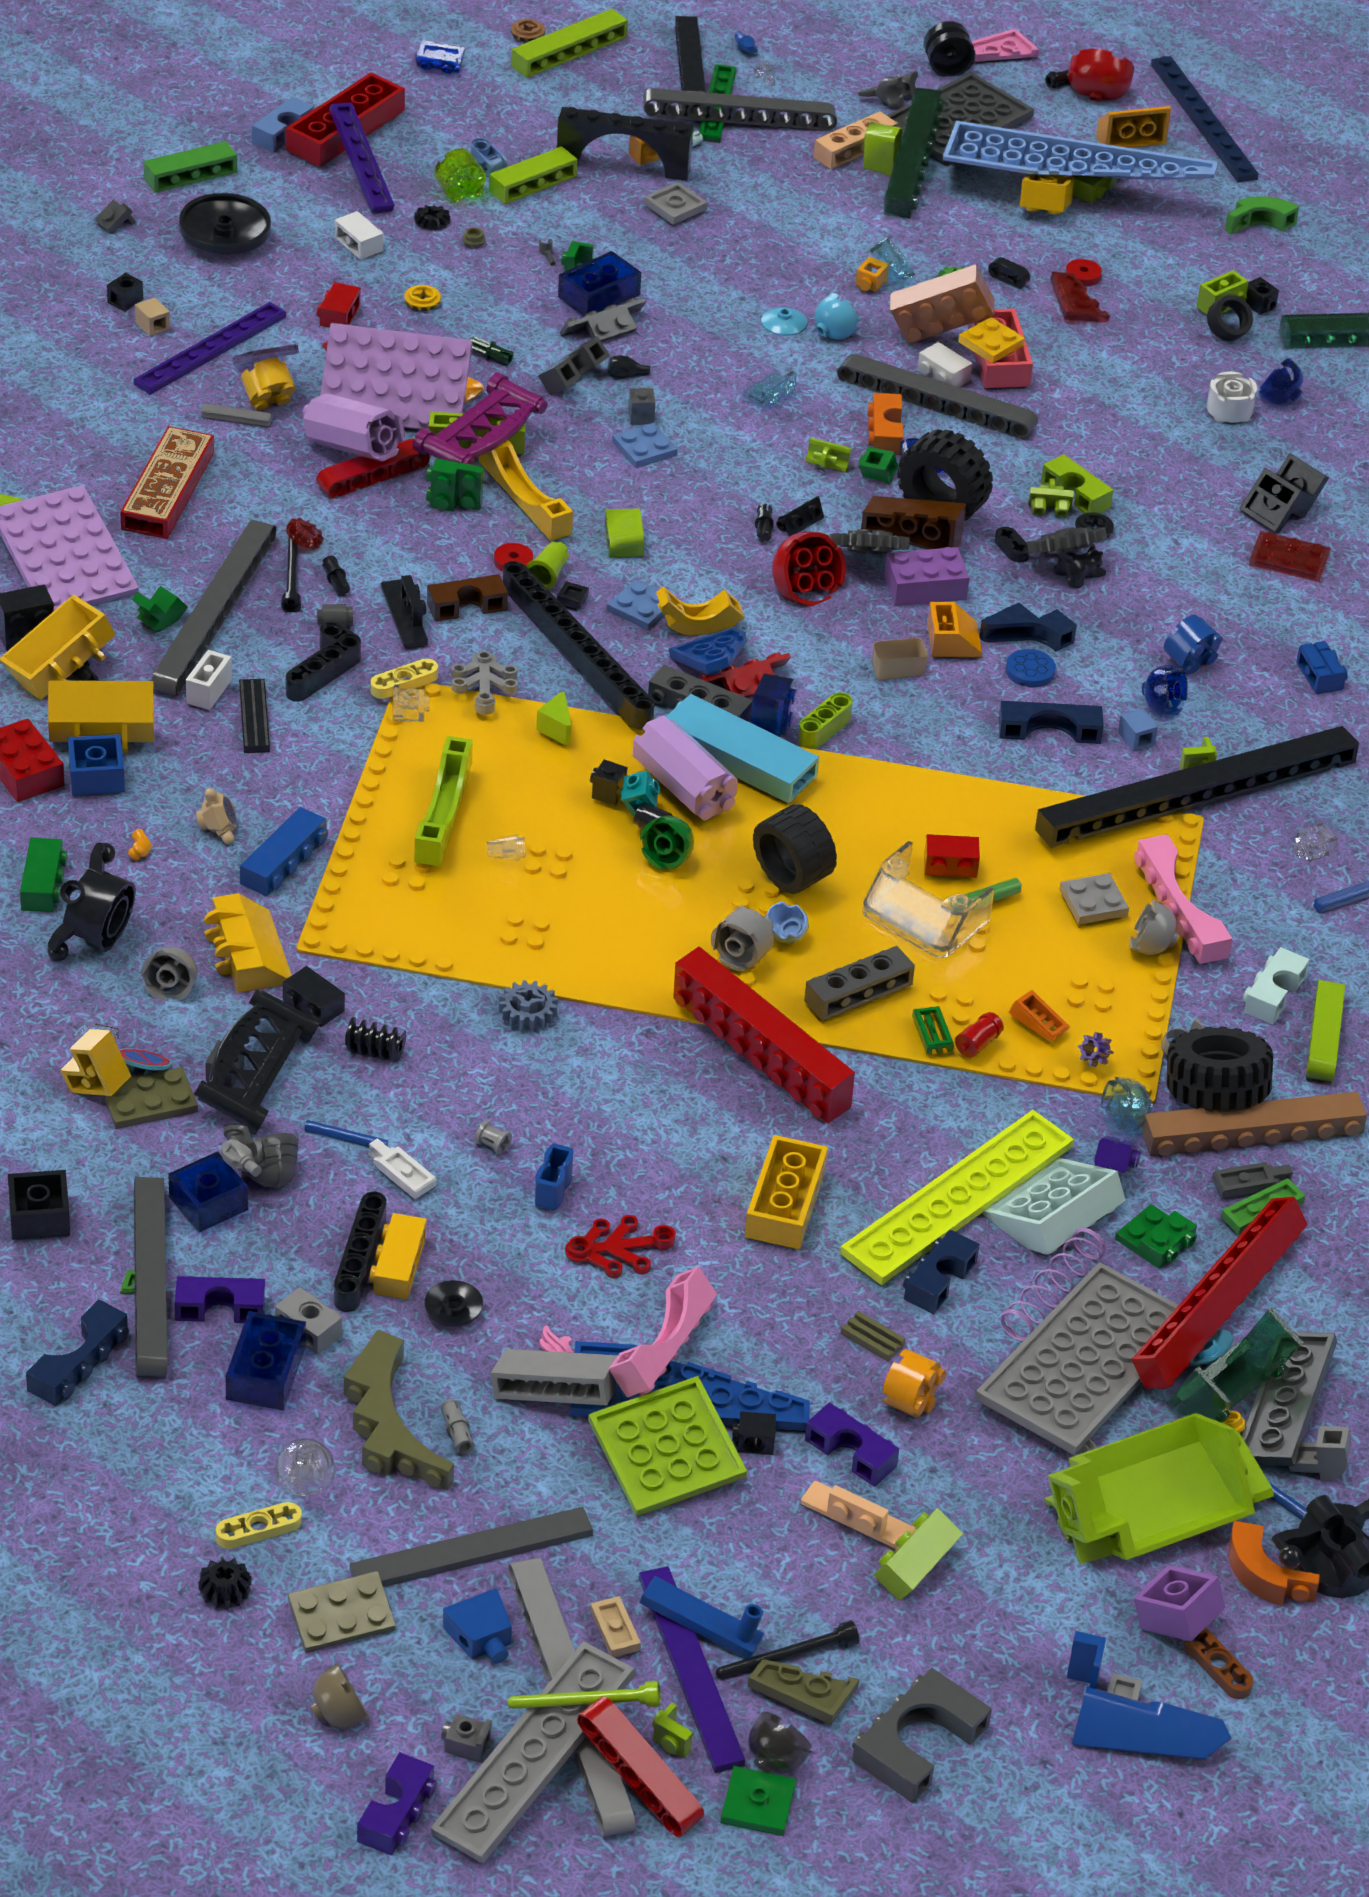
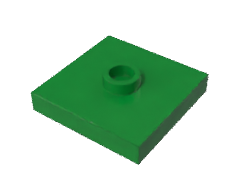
M734 1766L720 1823L783 1836L796 1779Z

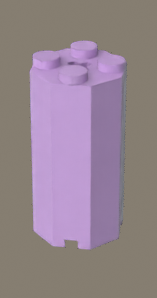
M323 394L312 399L310 404L305 405L303 408L306 437L310 441H314L322 446L384 461L397 455L399 449L396 447L405 438L402 418L394 415L389 409L330 394Z
M663 715L645 724L643 727L645 730L644 734L641 737L637 735L633 740L632 756L702 820H708L723 811L730 810L734 806L738 779L678 723Z

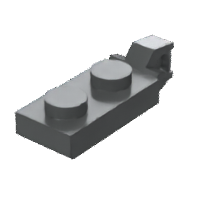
M1267 1162L1216 1170L1213 1172L1212 1179L1221 1199L1257 1193L1287 1178L1291 1181L1293 1171L1289 1164L1273 1167L1268 1165Z

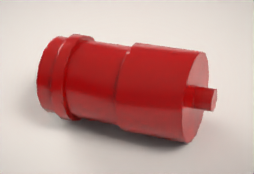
M993 1012L982 1014L974 1024L969 1025L955 1037V1045L958 1051L965 1057H975L987 1047L990 1041L1000 1036L1004 1029L1001 1018Z

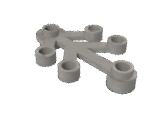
M480 651L473 655L472 662L467 665L455 664L452 666L451 676L454 679L452 680L451 690L453 692L464 693L468 688L479 683L480 693L475 698L474 707L475 711L479 714L487 715L495 711V699L490 693V683L502 689L506 694L518 692V681L516 680L518 668L513 665L502 666L497 663L496 656L488 651ZM474 671H477V672H478V673H476V674H474V675H472V676L466 678L467 674H469V673H471V672H474ZM494 671V672H496V673L502 675V678H500V677L494 675V674L491 673V672Z

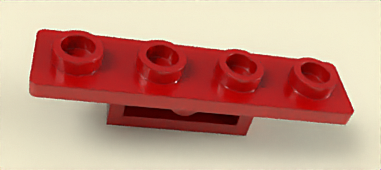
M780 652L766 657V660L759 661L758 659H753L746 662L744 666L736 668V665H732L723 669L721 673L714 675L703 674L699 679L714 685L723 683L726 690L748 698L777 689L779 685L772 669L784 666L791 656L790 653L781 655Z

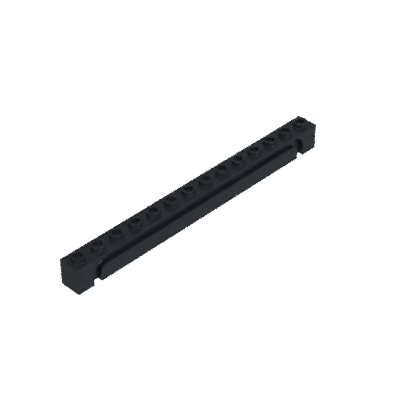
M1343 726L1062 802L1038 809L1035 831L1051 848L1069 843L1071 837H1075L1077 840L1085 839L1329 771L1333 764L1338 768L1354 764L1356 762L1359 742Z

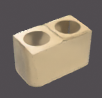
M909 638L878 641L873 644L871 664L877 680L924 676L928 653L921 639Z

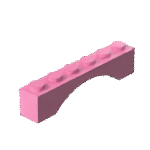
M1168 834L1139 840L1137 851L1134 854L1135 863L1142 869L1147 883L1153 887L1158 901L1169 908L1176 917L1177 931L1186 941L1189 952L1192 955L1194 954L1199 964L1229 958L1232 937L1222 921L1209 916L1193 905L1182 893L1176 882L1174 872L1178 850Z
M700 1267L678 1274L666 1289L665 1319L657 1339L651 1345L642 1344L619 1353L608 1368L627 1398L638 1393L641 1396L645 1395L655 1387V1381L666 1372L667 1364L678 1355L677 1350L680 1346L689 1340L688 1335L700 1324L702 1315L711 1309L710 1304L717 1296V1293Z

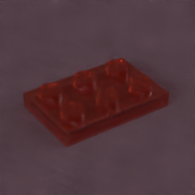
M1260 531L1249 559V566L1320 582L1331 547L1302 541L1297 538L1276 535L1272 532Z

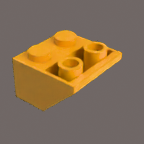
M930 602L927 627L932 657H982L977 621L955 602Z

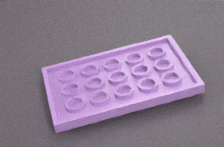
M331 323L320 396L330 394L389 409L394 415L402 418L404 428L415 430L425 428L429 430L430 412L463 413L473 341Z
M84 485L0 506V535L28 588L45 584L53 600L54 611L73 594L93 606L135 595L137 591L139 592L135 579Z

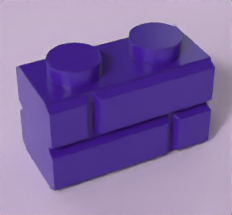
M1106 1136L1099 1140L1094 1162L1096 1166L1111 1167V1170L1125 1173L1132 1168L1138 1167L1141 1151L1137 1150L1136 1143L1126 1140L1120 1141L1118 1138Z

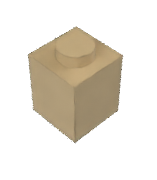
M154 297L135 304V322L149 336H153L170 330V311Z

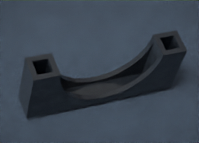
M562 107L558 117L557 148L562 146L578 159V166L582 151L596 138L608 134L630 135L644 141L654 149L663 163L665 178L687 181L691 170L694 125L684 122H668L662 119H647L640 116H625L618 113H604L597 110Z

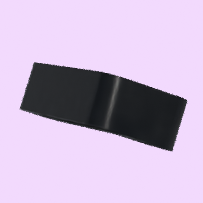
M336 622L322 624L320 626V650L286 673V697L291 701H303L357 665L361 660V638Z

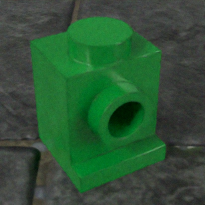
M873 447L867 448L865 454L860 457L858 464L862 476L884 481L887 484L892 482L898 469L894 452Z

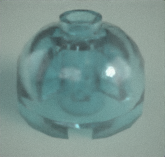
M1115 1077L1116 1080H1110L1103 1091L1101 1108H1106V1114L1109 1119L1102 1118L1107 1129L1113 1133L1136 1131L1144 1125L1145 1116L1152 1112V1100L1145 1086L1138 1081L1130 1078Z

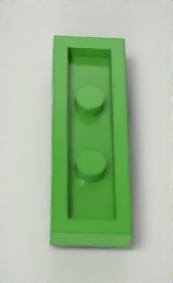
M1287 1178L1223 1209L1221 1218L1240 1235L1272 1198L1295 1196L1300 1206L1304 1204L1306 1195Z

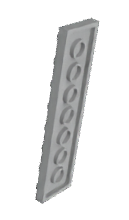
M583 1641L540 1694L622 1690L627 1687L636 1674L633 1667ZM591 1704L528 1708L430 1827L432 1835L477 1861L484 1863L585 1739L586 1735L577 1723V1716Z

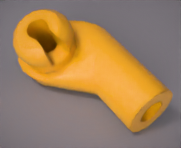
M142 829L135 830L132 833L135 843L128 850V854L134 861H138L141 857L144 858L152 851V844Z

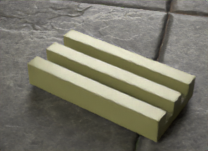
M860 1311L855 1313L854 1318L851 1317L848 1320L847 1325L844 1324L841 1327L840 1333L887 1362L905 1345L906 1338Z

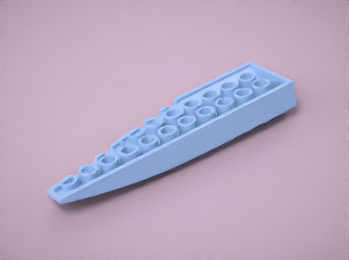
M956 121L943 154V160L1026 174L1081 175L1140 180L1214 178L1218 162L962 121Z

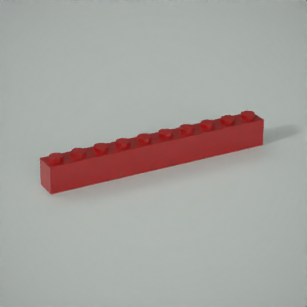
M1295 1196L1272 1198L1131 1359L1145 1389L1158 1388L1162 1390L1172 1386L1174 1380L1189 1366L1191 1360L1203 1350V1346L1209 1339L1217 1334V1330L1231 1317L1233 1311L1245 1301L1246 1296L1259 1285V1281L1264 1275L1272 1270L1273 1265L1286 1253L1288 1247L1300 1237V1233L1308 1224Z

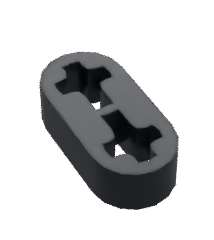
M1002 257L996 258L988 266V272L991 277L1018 289L1023 288L1031 279L1030 273L1025 267Z
M1006 526L996 530L994 542L1011 561L1024 562L1029 558L1027 542L1016 530Z

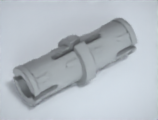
M448 1399L441 1405V1411L446 1420V1432L452 1437L456 1452L458 1454H468L474 1449V1442L469 1433L470 1424L467 1418L463 1416L458 1400L454 1402V1399Z

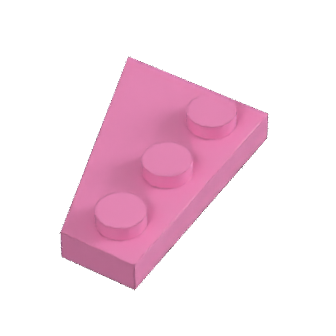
M1016 29L972 41L976 52L974 62L1038 57L1039 49Z

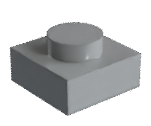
M1112 1673L1107 1692L1138 1701L1143 1681Z

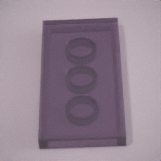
M293 344L250 351L233 356V365L255 363L269 358L280 359L298 354L299 349L298 345Z

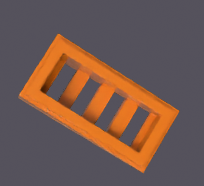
M1033 990L1017 999L1009 1011L1015 1019L1050 1042L1070 1028ZM1051 1026L1057 1027V1029L1054 1031L1050 1030L1049 1028Z

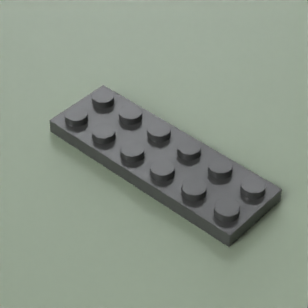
M1279 1332L1242 1434L1243 1440L1258 1465H1295L1337 1344L1335 1333Z

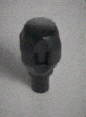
M616 355L610 357L608 361V373L615 377L627 378L632 375H649L650 366L640 365L639 362L628 356Z

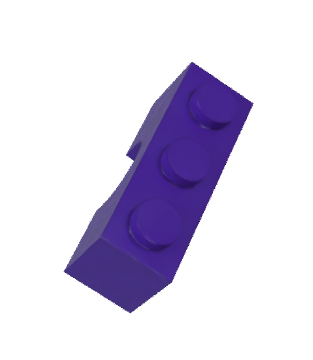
M177 1276L174 1302L175 1321L204 1322L205 1313L210 1307L226 1305L234 1311V1323H264L265 1279Z
M827 1403L807 1421L805 1441L827 1456L840 1447H848L855 1450L851 1472L872 1486L876 1487L897 1467L900 1448L832 1403Z
M401 1752L398 1753L385 1776V1794L399 1801L393 1804H381L373 1800L370 1801L357 1823L358 1843L391 1856L397 1846H404L409 1835L408 1827L412 1821L416 1823L419 1820L423 1811V1801L426 1797L430 1799L435 1792L437 1780L434 1779V1765Z

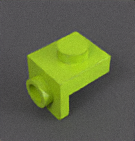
M671 1703L665 1710H660L653 1719V1740L661 1744L662 1748L668 1753H676L685 1758L692 1748L693 1732L676 1722L678 1706Z

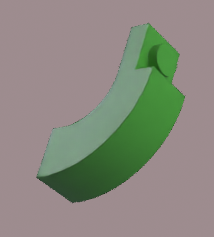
M1256 196L1241 199L1236 202L1235 210L1227 214L1225 231L1232 235L1245 227L1256 224L1268 225L1283 231L1297 223L1299 206L1275 197Z

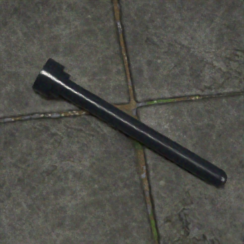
M294 532L288 536L287 592L281 598V608L285 612H298L301 609V596L297 593L298 535Z
M852 1620L839 1623L832 1633L717 1668L716 1676L719 1679H725L754 1670L762 1659L780 1662L835 1644L839 1646L845 1645L846 1648L859 1644L857 1627Z

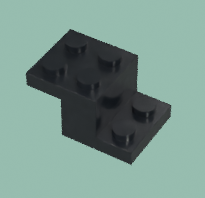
M1289 453L1277 473L1267 468L1263 469L1239 509L1279 533L1292 513L1301 518L1307 515L1329 477Z

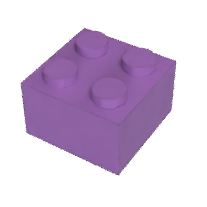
M1170 1565L1134 1598L1142 1630L1187 1641H1192L1226 1608L1219 1577Z

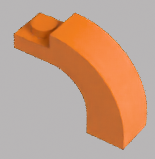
M1234 1521L1229 1541L1228 1557L1232 1571L1240 1583L1254 1595L1274 1604L1283 1606L1284 1597H1290L1301 1602H1314L1320 1575L1292 1570L1275 1564L1267 1557L1262 1547L1264 1526Z

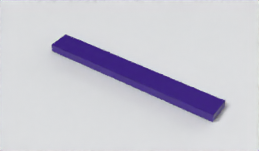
M268 302L134 378V385L151 395L286 318V311Z
M669 1566L639 1572V1581L643 1591L646 1590L655 1576L677 1587ZM651 1609L714 1773L733 1769L734 1766H745V1757L695 1632Z

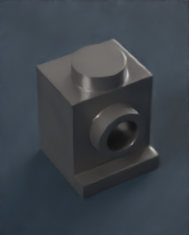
M456 1714L452 1722L446 1721L441 1734V1739L445 1740V1753L481 1763L491 1741L492 1720L486 1719L483 1722Z

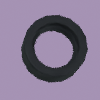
M1226 295L1209 307L1207 323L1216 337L1224 341H1233L1239 339L1251 329L1253 313L1249 304L1237 295ZM1223 306H1227L1236 312L1240 322L1237 330L1227 327L1223 322L1220 313Z

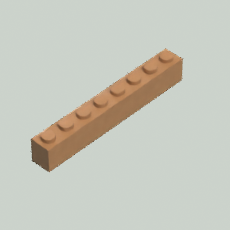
M1358 1092L1263 1101L1257 1103L1254 1107H1244L1243 1110L1238 1111L1233 1109L1228 1110V1112H1220V1110L1208 1111L1204 1108L1147 1113L1144 1114L1141 1133L1150 1156H1167L1172 1153H1194L1201 1150H1222L1229 1147H1249L1257 1144H1276L1286 1141L1299 1142L1305 1139H1327L1342 1135L1354 1136L1364 1132L1367 1113Z

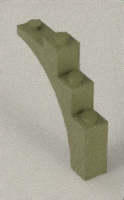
M377 1330L344 1376V1395L353 1402H359L353 1411V1430L363 1437H369L362 1446V1465L371 1472H380L387 1476L396 1468L404 1475H413L425 1480L433 1487L439 1486L448 1490L454 1482V1463L433 1453L420 1443L404 1426L394 1406L391 1387L394 1375L404 1359V1340Z

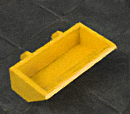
M73 594L0 657V662L23 688L42 700L48 695V681H67L65 679L76 669L81 668L84 665L83 663L91 656L98 662H102L106 657L99 649L116 634L104 613Z
M48 681L49 742H68V737L120 734L122 752L124 754H128V742H154V681Z
M240 893L212 897L213 910L205 915L204 923L214 924L215 928L205 930L204 934L208 941L214 942L216 947L215 956L226 958V961L215 964L217 972L221 975L231 974L237 993L283 985V981L292 974L270 910Z

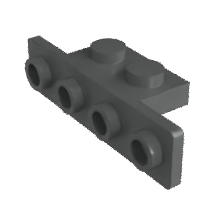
M631 298L624 302L623 305L616 306V304L605 308L604 311L598 313L592 311L580 319L576 317L571 318L564 323L560 334L564 336L587 328L592 339L598 336L601 342L634 332L637 326L631 313L640 311L646 300L645 298L638 300Z

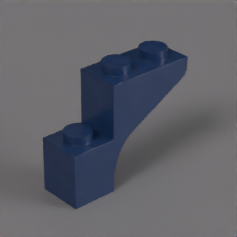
M1018 602L982 619L979 637L987 643L1037 641L1049 646L1056 652L1075 642L1077 624L1058 609L1038 618Z

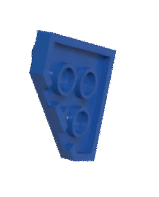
M732 627L668 648L671 659L704 672L706 675H714L719 673L720 669L730 666L747 642L746 632Z

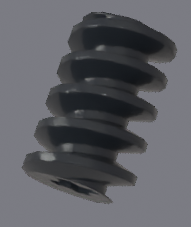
M356 1017L351 1018L345 1035V1045L349 1052L353 1053L358 1049L360 1055H365L368 1052L370 1057L373 1058L379 1054L381 1060H386L390 1057L391 1062L394 1063L401 1058L406 1042V1031L399 1036L398 1027H394L390 1034L386 1024L383 1025L380 1031H377V1022H373L371 1027L367 1028V1021L365 1019L361 1021L359 1026H356Z

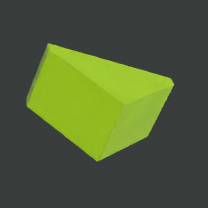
M559 692L537 710L536 730L564 745H570L571 721L565 692Z

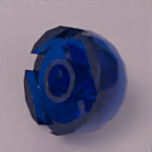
M1291 358L1285 359L1281 363L1284 367L1278 370L1275 369L1261 385V390L1258 391L1270 403L1284 404L1289 400L1294 402L1303 392L1300 389L1303 384L1302 370Z
M1159 666L1150 672L1143 683L1142 694L1145 696L1148 706L1155 712L1163 715H1179L1183 709L1177 707L1182 700H1187L1188 682L1186 673L1180 672L1181 666ZM1169 700L1173 705L1171 708H1169Z

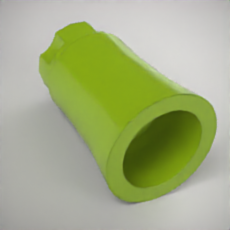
M552 541L544 547L535 559L526 565L548 590L554 587L561 570L567 563L569 558L568 547L562 542Z

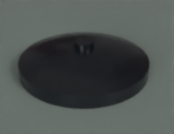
M213 193L197 197L182 208L179 215V230L183 238L198 249L216 254H238L253 250L267 240L271 231V218L263 205L249 197L232 193Z

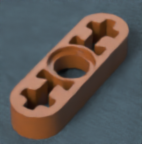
M1204 1628L1194 1638L1198 1642L1194 1643L1193 1640L1184 1641L1185 1650L1228 1696L1235 1699H1244L1250 1695L1253 1686L1252 1675L1208 1629ZM1212 1659H1221L1226 1663V1666L1218 1668L1213 1666L1210 1661ZM1233 1680H1234L1236 1683H1241V1682H1243V1683H1244V1686L1242 1687L1240 1684L1234 1685V1684H1233Z

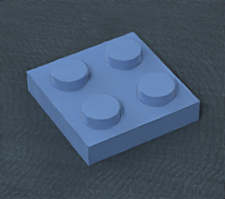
M655 423L612 435V442L635 468L677 455L678 449Z
M636 579L607 604V611L647 630L664 616L658 607L659 600L656 594L658 590Z

